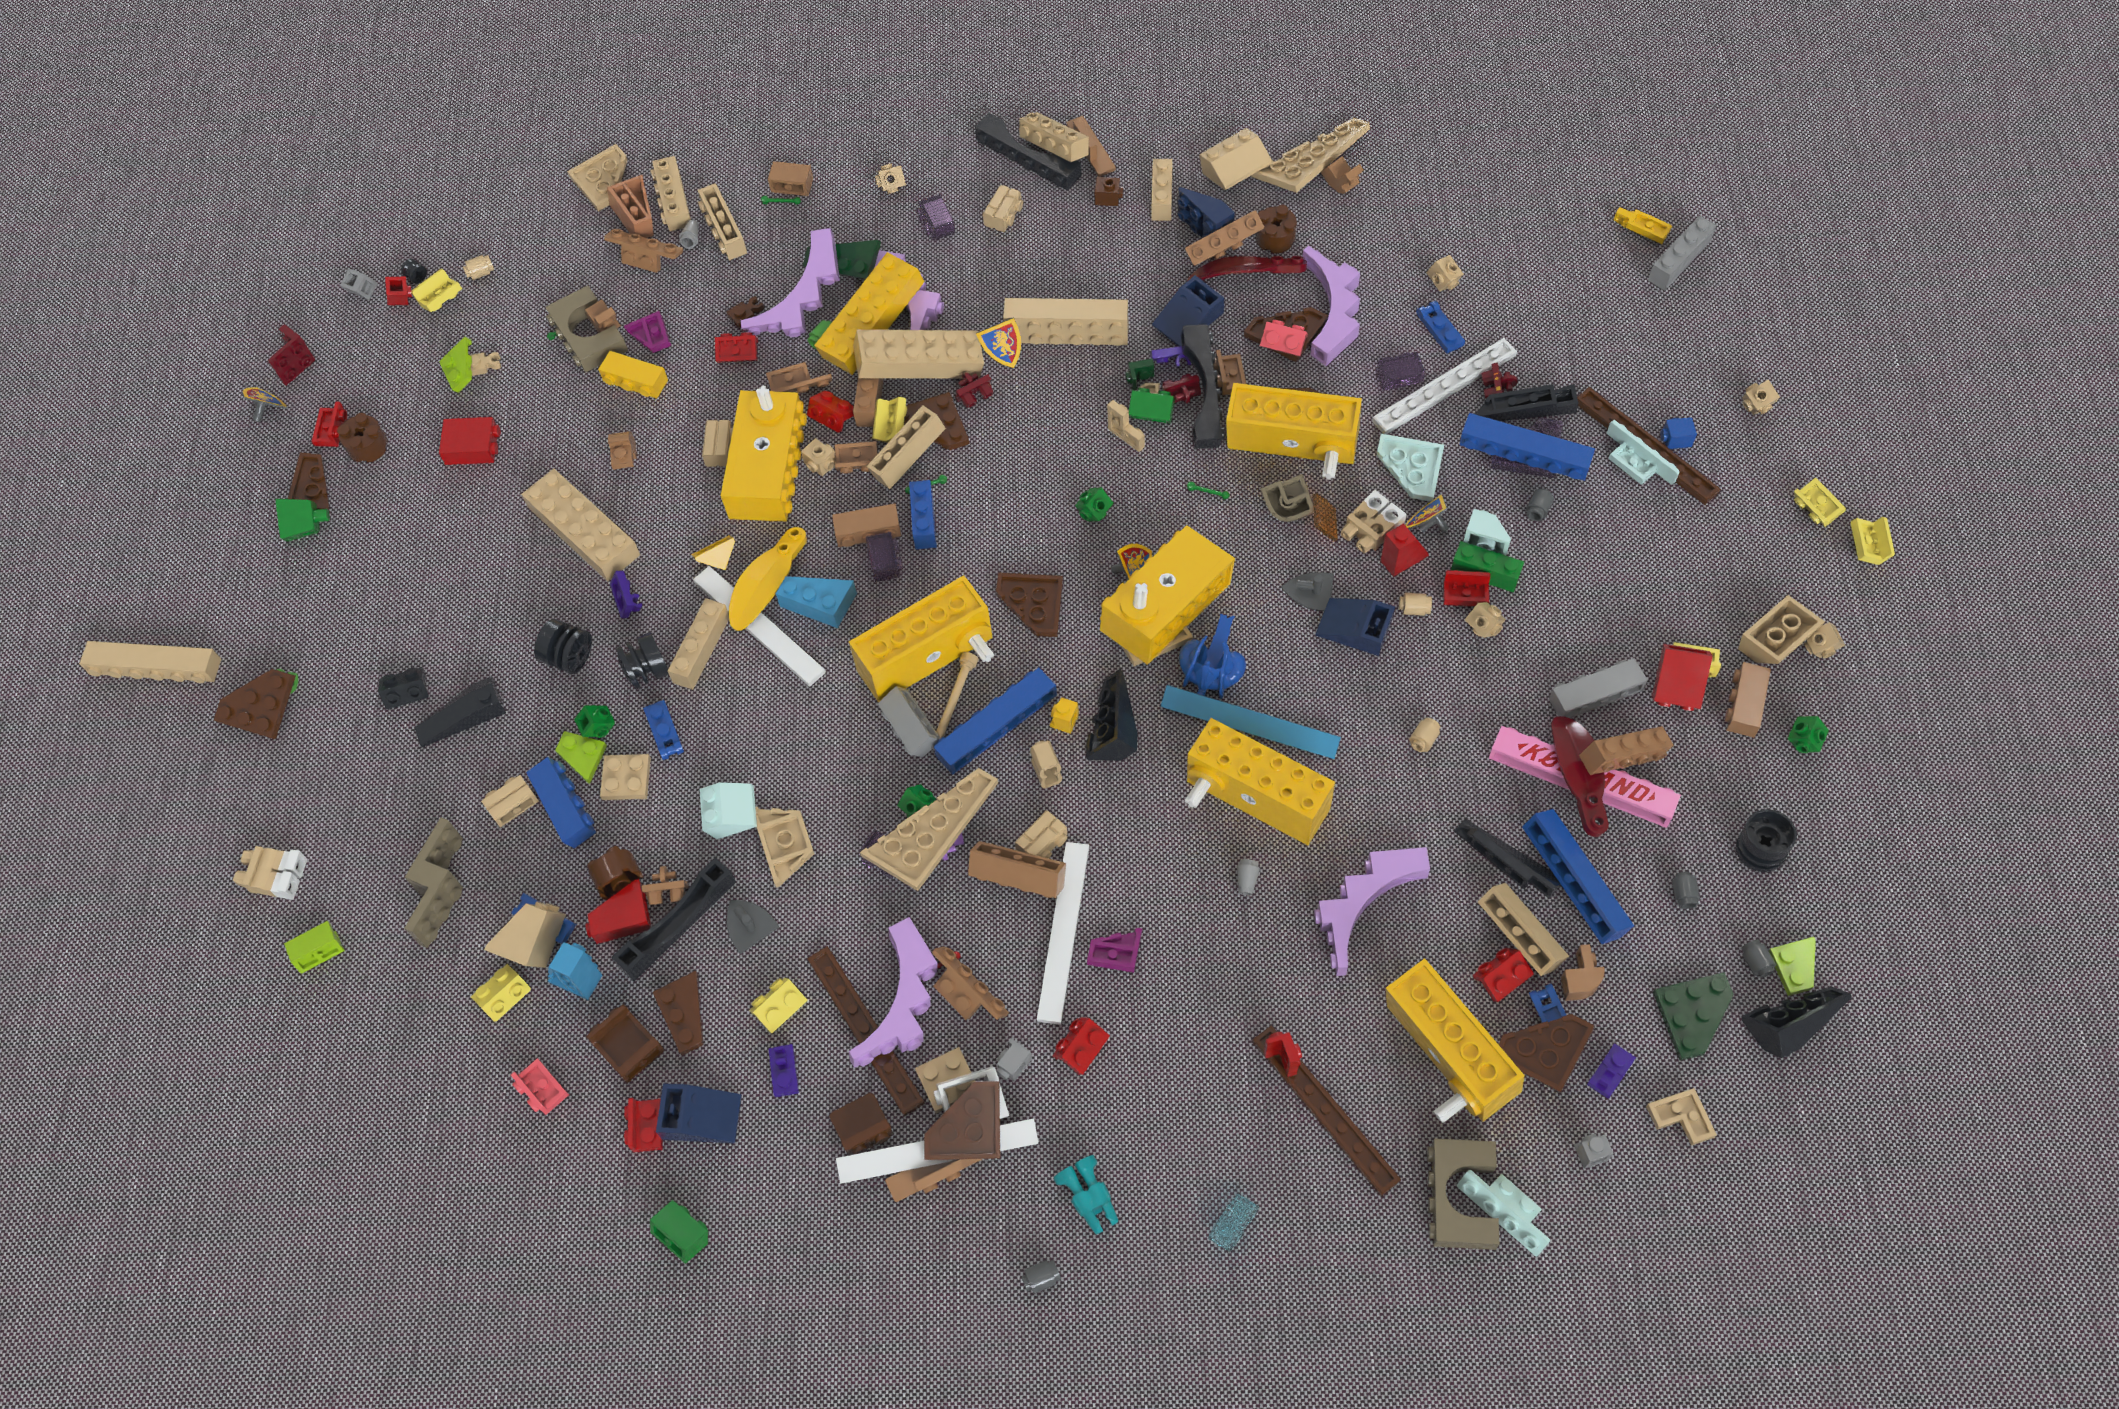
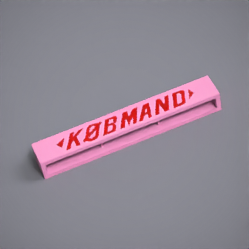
M1501 726L1489 759L1570 790L1562 775L1554 744L1550 745L1542 742L1535 736L1524 735L1514 728ZM1611 770L1605 773V789L1602 797L1604 804L1663 827H1668L1680 799V794L1675 793L1670 788L1654 785L1649 780L1633 777L1623 770Z

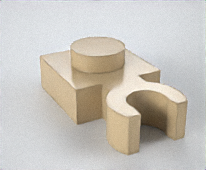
M484 352L470 355L472 356V376L488 373L487 368H501L500 362L495 361L501 359L498 352H493L488 356Z

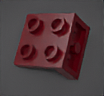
M284 324L278 330L283 336L281 339L285 345L268 359V363L281 382L287 386L315 361V358L301 336Z

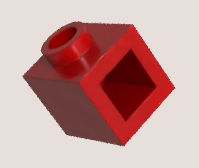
M406 276L385 277L387 304L408 305V298L412 297L411 285L406 284Z

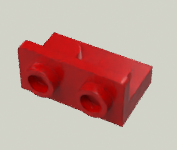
M750 332L740 333V336H733L730 333L720 334V337H715L716 362L757 361L758 338Z
M628 1098V1106H625L624 1109L625 1120L628 1121V1130L624 1131V1142L633 1153L663 1150V1140L656 1133L661 1099L636 1101L634 1098Z

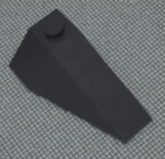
M1119 669L1104 679L1098 699L1100 709L1098 714L1093 716L1092 720L1095 724L1093 733L1088 734L1086 741V759L1121 761L1137 751L1138 732L1124 673Z
M493 676L471 684L417 725L415 731L420 746L425 747L505 714L506 711Z
M1831 986L1804 994V999L1782 1000V1005L1770 1008L1768 1005L1761 1006L1741 1016V1018L1764 1051L1784 1058L1801 1049L1852 997L1851 993Z

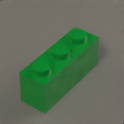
M1460 541L1451 571L1490 573L1489 585L1514 593L1524 561Z

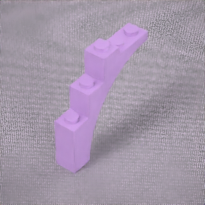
M831 228L811 231L809 260L800 281L794 290L771 310L758 316L741 320V328L744 332H750L756 336L760 332L768 331L775 333L782 329L785 335L789 337H798L802 333H806L803 310L815 311L819 307H823L820 284L832 285L836 281H840L835 238Z
M1308 246L1303 250V259L1307 260V268L1321 282L1330 306L1328 320L1321 333L1312 342L1310 355L1327 366L1358 337L1360 324L1352 316L1359 310L1360 298L1352 291L1359 286L1360 272L1345 262L1339 267L1335 262L1324 257L1319 251Z
M879 250L875 267L887 251ZM888 252L906 262L905 254ZM925 282L906 305L911 317L910 330L929 329L931 321L937 322L939 314H942L944 310V302H941L940 293L926 291Z
M1427 847L1370 852L1368 861H1365L1366 875L1345 876L1343 885L1339 887L1341 899L1319 901L1318 909H1314L1315 923H1320L1321 932L1327 931L1328 945H1332L1333 954H1330L1331 968L1336 969V976H1343L1347 973L1349 937L1363 911L1377 897L1391 888L1409 881L1428 878L1430 865Z
M910 917L888 928L889 939L895 949L900 968L897 995L881 1025L864 1042L849 1051V1058L854 1068L859 1065H868L873 1061L874 1057L890 1053L897 1045L903 1053L907 1050L913 1051L917 1049L923 1042V1031L914 1015H922L930 1007V996L921 981L930 980L935 976V973H937V961Z

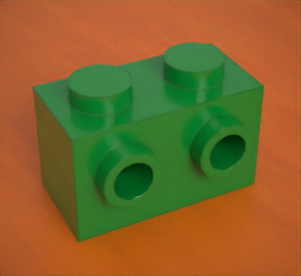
M1138 388L1137 391L1132 390L1129 417L1171 424L1175 398L1170 396L1171 393L1167 391H1158V394L1150 393V390L1146 388Z
M673 1200L650 1219V1233L685 1264L708 1245V1229L706 1225L700 1220L696 1221L685 1206H679Z

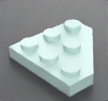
M1381 434L1376 456L1411 498L1430 502L1434 499L1444 445Z

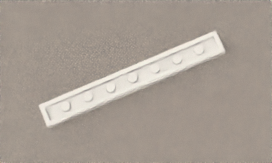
M1503 338L1378 413L1372 418V422L1383 434H1388L1482 377L1483 372L1492 370L1493 363L1498 362L1500 366L1516 356L1517 351Z
M708 566L693 581L711 599L725 604L729 613V605L734 588ZM760 613L745 628L809 687L826 673L821 665L764 614Z
M1066 842L1063 862L1066 863L1064 888L1056 900L1037 1022L1061 1025L1089 854L1088 844Z
M1034 1119L1000 1125V1151L1039 1144ZM924 1141L836 1158L840 1184L959 1160H924Z

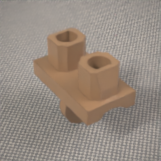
M661 866L660 873L652 874V880H661V883L642 885V892L646 893L649 905L663 904L662 891L670 890L671 902H679L685 895V888H689L688 881L669 882V879L677 877L676 871L668 872L666 866Z

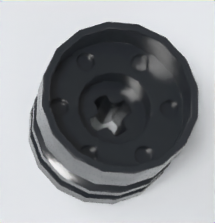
M551 619L545 623L537 636L534 647L535 658L538 662L549 666H556L557 669L564 670L569 674H575L582 669L590 655L592 635L589 631L574 626L571 627L568 623L558 619Z
M651 632L637 637L639 645L637 649H634L630 642H626L629 653L625 654L621 645L615 647L618 654V662L624 675L635 689L640 688L637 680L640 676H642L646 685L649 684L647 676L649 672L657 680L669 675L668 667Z
M1764 809L1756 811L1748 818L1736 841V853L1740 861L1750 869L1758 872L1774 871L1783 865L1797 839L1796 828L1785 814L1776 810Z

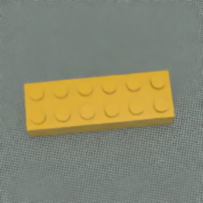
M887 252L814 345L821 357L853 375L857 370L853 347L856 330H888L924 283L918 268Z

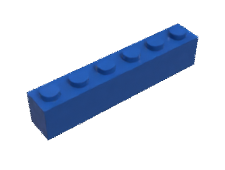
M1472 413L1468 415L1459 444L1468 449H1475L1489 455H1496L1510 461L1527 464L1530 467H1538L1551 473H1559L1572 479L1583 481L1586 479L1595 448Z
M1040 668L1028 672L1023 680L1011 685L999 698L992 699L986 708L975 712L970 720L964 724H959L947 737L939 739L934 746L935 756L952 775L1056 697V685Z
M1551 809L1534 814L1522 826L1523 830L1600 943L1605 944L1623 937L1634 927V924L1555 810Z

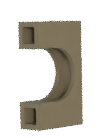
M588 285L545 307L548 312L546 316L548 323L551 327H556L554 331L559 340L564 339L563 345L569 354L573 353V361L577 367L581 366L585 373L600 366L609 351L619 354L628 351L625 340L615 325L590 337H580L573 334L576 326L581 321L587 319L585 309L598 302Z
M1434 1139L1432 1145L1427 1148V1161L1432 1162V1172L1428 1171V1187H1432V1197L1428 1198V1212L1433 1213V1223H1429V1239H1433V1247L1496 1250L1500 1245L1499 1218L1465 1216L1451 1206L1446 1195V1183L1449 1178L1457 1173L1467 1172L1468 1170L1481 1173H1493L1497 1167L1496 1142Z

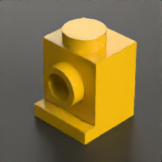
M1061 697L1060 701L1054 704L1051 717L1053 718L1050 727L1071 734L1079 716L1078 703Z

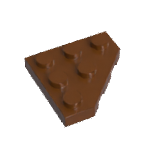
M1312 307L1303 308V311L1294 313L1286 311L1275 313V316L1263 318V316L1254 317L1244 330V337L1260 344L1266 322L1272 323L1273 320L1282 321L1285 323L1284 326L1291 328L1292 325L1302 326L1305 328L1304 331L1308 333L1301 353L1302 356L1326 324L1328 315ZM1272 350L1294 362H1297L1300 358L1299 356Z
M950 392L906 405L907 413L904 417V425L922 406H925L937 414L946 428L934 443L942 445V448L947 450H953L970 444Z
M998 573L997 597L1035 636L1058 637L1063 576Z
M270 669L220 699L213 721L276 739L296 675Z
M1569 1014L1553 1021H1546L1520 1031L1503 1034L1498 1045L1523 1074L1562 1093L1595 1025L1573 1014Z
M999 1081L973 1082L924 1134V1160L1000 1158Z

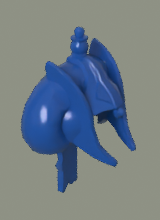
M1220 614L1216 633L1213 636L1209 649L1204 645L1208 637L1206 635L1200 641L1196 639L1188 640L1181 647L1179 664L1185 675L1182 687H1185L1190 681L1198 686L1197 694L1205 696L1208 689L1219 690L1220 699H1223L1224 690L1242 678L1246 670L1245 658L1236 651L1230 652L1227 645L1230 627L1235 618L1234 615L1227 618V615Z

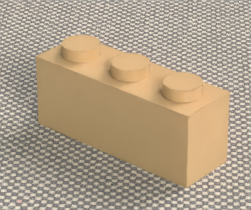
M1153 159L1152 221H1171L1172 159Z

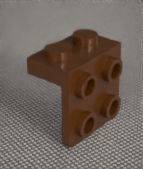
M868 1093L830 1114V1119L848 1156L865 1153L868 1148L876 1144H882L894 1135L873 1093Z

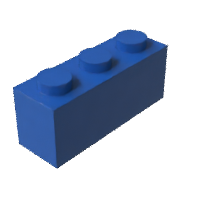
M931 480L909 482L912 533L915 549L937 548Z

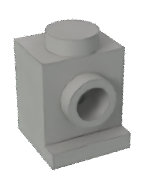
M348 268L340 286L350 293L370 300L378 283L367 275Z
M1011 1038L1008 1041L1010 1048L1008 1050L1004 1049L997 1059L998 1068L996 1072L1004 1080L1009 1078L1015 1082L1032 1060V1056L1029 1050Z
M1591 1134L1582 1138V1142L1574 1144L1584 1169L1607 1162L1614 1154L1606 1135L1598 1137L1596 1134Z

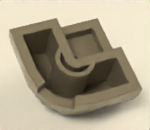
M1302 474L1284 482L1280 480L1260 488L1270 513L1280 521H1297L1317 513Z

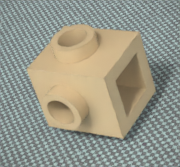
M892 164L880 166L881 170L877 171L878 176H875L877 187H881L882 191L887 190V194L899 191L898 187L906 185L900 165L892 167ZM889 175L892 176V180L890 182L887 181V177Z
M1450 255L1436 261L1426 272L1440 292L1447 288L1449 290L1455 288L1459 284L1458 280L1464 275Z
M1768 379L1760 385L1754 383L1745 389L1746 393L1742 397V403L1744 408L1748 412L1751 411L1753 416L1759 412L1762 415L1773 408L1772 404L1776 403L1780 396Z
M816 438L801 451L804 464L813 473L817 472L823 476L835 466L834 449Z
M1487 602L1477 603L1465 621L1473 627L1472 631L1479 637L1496 636L1502 630V624L1506 619L1501 615L1502 612L1499 608Z
M1830 622L1822 625L1804 643L1808 652L1819 658L1831 657L1836 654L1835 650L1845 646L1836 626Z

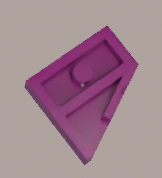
M659 311L624 326L625 330L652 353L671 346L662 314Z
M1136 928L1134 932L1121 935L1120 932L1109 937L1091 939L1087 965L1134 973L1142 928Z

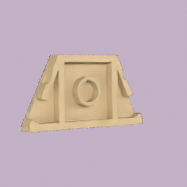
M755 806L757 830L774 884L777 888L814 855V851L801 811H783L778 808L764 810Z

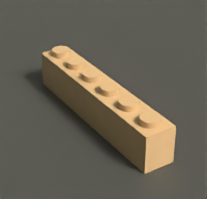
M87 641L79 664L89 675L96 677L110 675L115 678L128 676L134 679H142L143 677L159 681L172 679L177 682L190 680L204 683L205 681H215L221 658L213 649Z

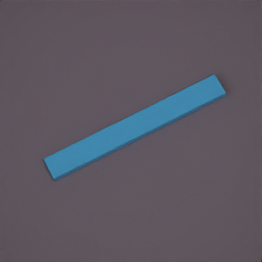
M1170 685L1166 686L1160 706L1206 721L1213 718L1230 728L1335 759L1341 740L1340 736Z

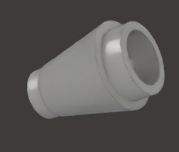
M689 220L679 235L680 244L688 249L698 244L699 224L695 220Z
M1249 859L1240 860V865H1237L1239 894L1248 896L1253 894L1260 872L1259 862Z

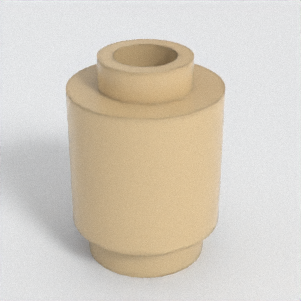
M481 255L465 261L466 266H463L467 278L471 277L472 280L491 274L490 271L494 270L488 255L484 257Z
M1407 592L1404 593V597L1400 596L1399 610H1402L1404 615L1425 616V614L1431 613V596Z
M1425 718L1420 721L1409 738L1412 748L1418 752H1428L1440 734L1439 723L1431 718Z

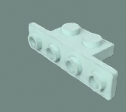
M1615 420L1610 422L1607 434L1618 442L1620 446L1610 454L1609 460L1641 485L1655 472L1671 485L1676 482L1680 471L1674 464L1669 463L1656 450L1647 446L1639 437L1628 431L1624 425L1619 424Z
M1468 1170L1457 1184V1187L1490 1217L1499 1218V1225L1534 1256L1537 1257L1550 1242V1239L1531 1223L1542 1209L1503 1174L1489 1186L1472 1170Z

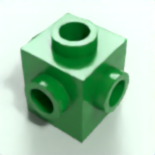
M1102 487L1090 488L1080 495V500L1076 503L1075 507L1082 519L1086 521H1100L1107 515L1106 512L1114 502Z
M585 705L574 719L582 737H605L615 724L607 706Z
M1799 716L1796 718L1788 739L1799 753L1820 752L1829 729L1818 716Z
M919 784L907 788L897 806L909 818L926 805L929 806L937 799L930 790L925 789Z

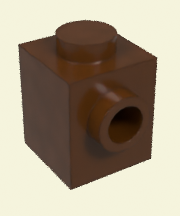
M1097 177L1095 205L1119 206V199L1123 198L1124 186H1120V178Z

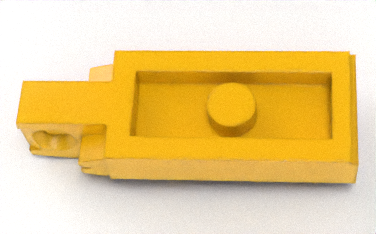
M1619 207L1613 219L1623 227L1660 244H1663L1672 229V225L1637 209L1635 211H1628Z

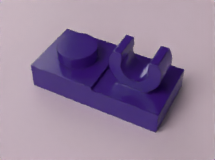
M1182 346L1152 350L1150 352V359L1153 358L1156 364L1169 362L1168 359L1177 357L1175 359L1176 367H1180L1179 361L1182 358L1187 361V366L1191 365V362L1183 355Z
M615 571L610 587L620 617L628 618L631 611L639 612L643 605L642 603H634L638 601L640 596L639 594H630V582L626 579L624 571Z
M1614 1043L1587 1085L1609 1099L1636 1057Z
M793 1044L769 1048L775 1098L799 1093Z

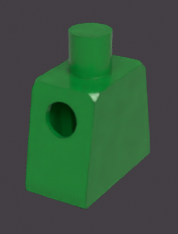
M275 499L280 539L286 542L319 533V522L330 521L329 510H317L316 503L311 500Z

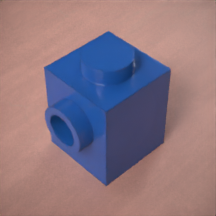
M1692 417L1666 420L1664 428L1660 431L1661 440L1665 442L1666 447L1669 449L1692 447L1697 436Z

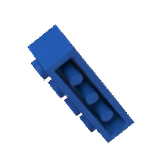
M547 757L526 773L562 842L575 849L596 833L593 827L594 821L583 809L585 804L575 794V785L566 777L564 765L560 761H554Z

